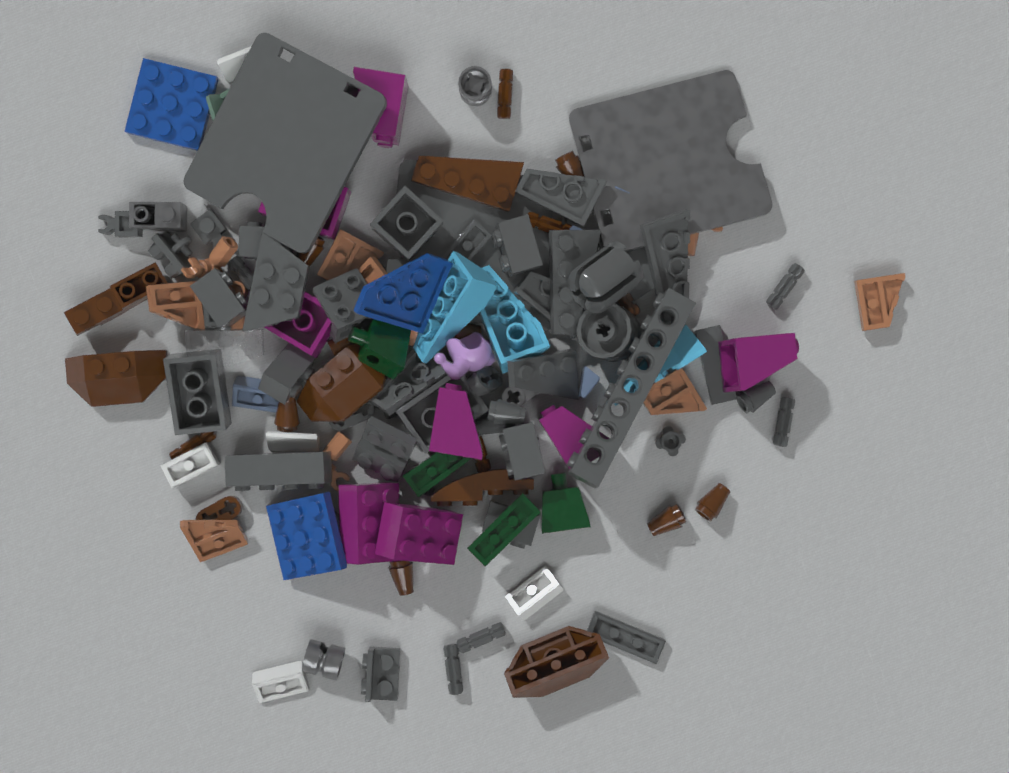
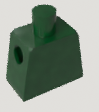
M373 319L364 330L353 326L349 333L348 341L360 345L358 354L360 362L391 379H395L405 368L411 330Z
M566 473L551 474L553 489L542 491V534L591 527L579 487H568Z

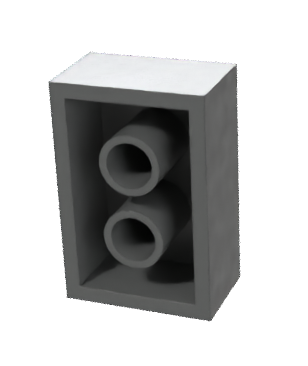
M221 349L175 353L164 358L175 435L227 430L232 421Z
M447 375L396 411L412 436L417 438V443L425 454L429 452L439 387L445 388L446 383L461 385L462 391L468 393L474 419H477L489 410L482 398L470 389L466 375L457 380L451 379Z

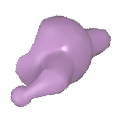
M477 332L460 340L451 338L446 342L453 364L446 360L443 353H437L434 356V361L442 366L451 379L456 380L463 377L468 371H478L485 366H491L495 362L490 341L485 340Z

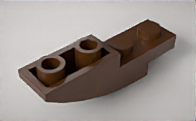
M155 262L110 285L109 289L65 311L64 314L76 335L79 336L98 325L102 326L147 300L146 286L168 283Z
M493 469L474 473L455 480L438 490L431 496V502L437 501V506H452V501H462V506H476L478 501H483V490H488V495H503V490H513V495H521L522 493L527 495L529 490H534V479H508L507 469Z

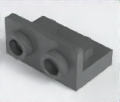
M369 647L368 653H363L362 669H367L366 679H362L361 695H365V702H371V700H398L400 648Z

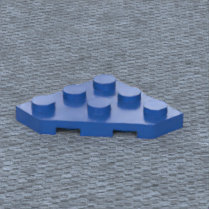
M426 253L363 286L354 311L357 314L423 334L453 263L447 259Z

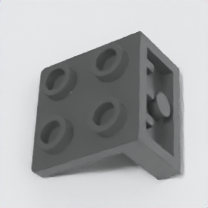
M353 269L313 287L315 297L332 323L330 336L335 343L347 338L353 326L364 330L373 320V318L357 314L354 311L363 286L367 285L358 269Z

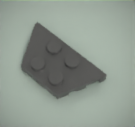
M265 233L261 235L242 330L248 333L266 326L277 325L283 321L300 318L310 267Z

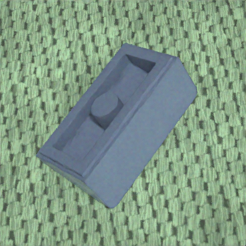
M586 366L582 368L579 388V397L581 399L586 398L600 381V377Z
M237 376L233 383L232 406L276 413L278 401L258 389L261 381L259 378Z

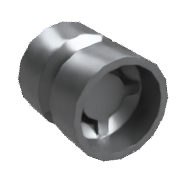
M471 66L462 71L458 81L462 100L470 106L484 105L492 93L490 74L479 66Z
M310 639L302 664V672L313 675L321 672L323 677L337 680L346 648L336 645L326 647L325 642Z

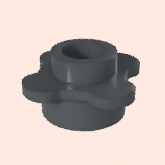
M667 426L663 428V434L660 439L656 440L655 444L658 449L666 450L670 456H676L681 444L685 443L686 437L684 434H678L673 431L672 427ZM669 439L673 440L672 444H669Z

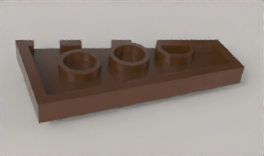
M419 156L411 182L509 212L524 162Z

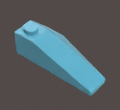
M455 251L452 252L448 259L453 265L423 334L418 333L413 347L423 363L430 361L446 345L448 340L458 334L485 308L498 287L488 272Z
M488 265L482 269L488 272L498 287L479 314L502 374L508 372L507 361L541 355L550 348L541 323L530 314L520 299L518 300L504 281Z
M684 325L655 382L663 379L668 374V369L678 370L707 352L687 325ZM659 340L653 347H659ZM643 359L637 367L640 370H647L648 364ZM626 380L623 385L625 391L634 393L636 389L635 384L630 380Z

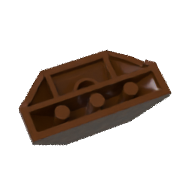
M352 344L347 346L308 378L297 403L312 422H344L383 389L386 375L359 361L360 345Z
M167 350L127 351L65 358L67 384L91 407L143 403L166 379L163 359L168 356Z
M567 626L521 645L504 675L513 698L544 697L590 678L609 659L600 634Z

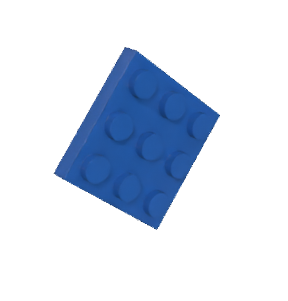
M143 58L124 132L198 151L204 139L210 115L206 96L215 94L219 78L214 75Z
M330 492L266 506L283 580L348 568Z

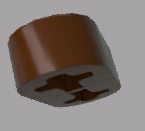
M236 496L224 497L198 512L196 520H204L205 513L208 516L216 513L218 517L213 520H232L241 514L243 510L242 501ZM226 501L236 503L237 507L234 508V514L231 511L222 514L220 511L227 506Z

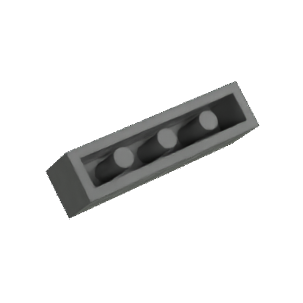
M331 451L226 455V487L235 486V491H249L250 486H259V490H275V485H284V490L299 489V484H308V489L324 488V483L332 482Z

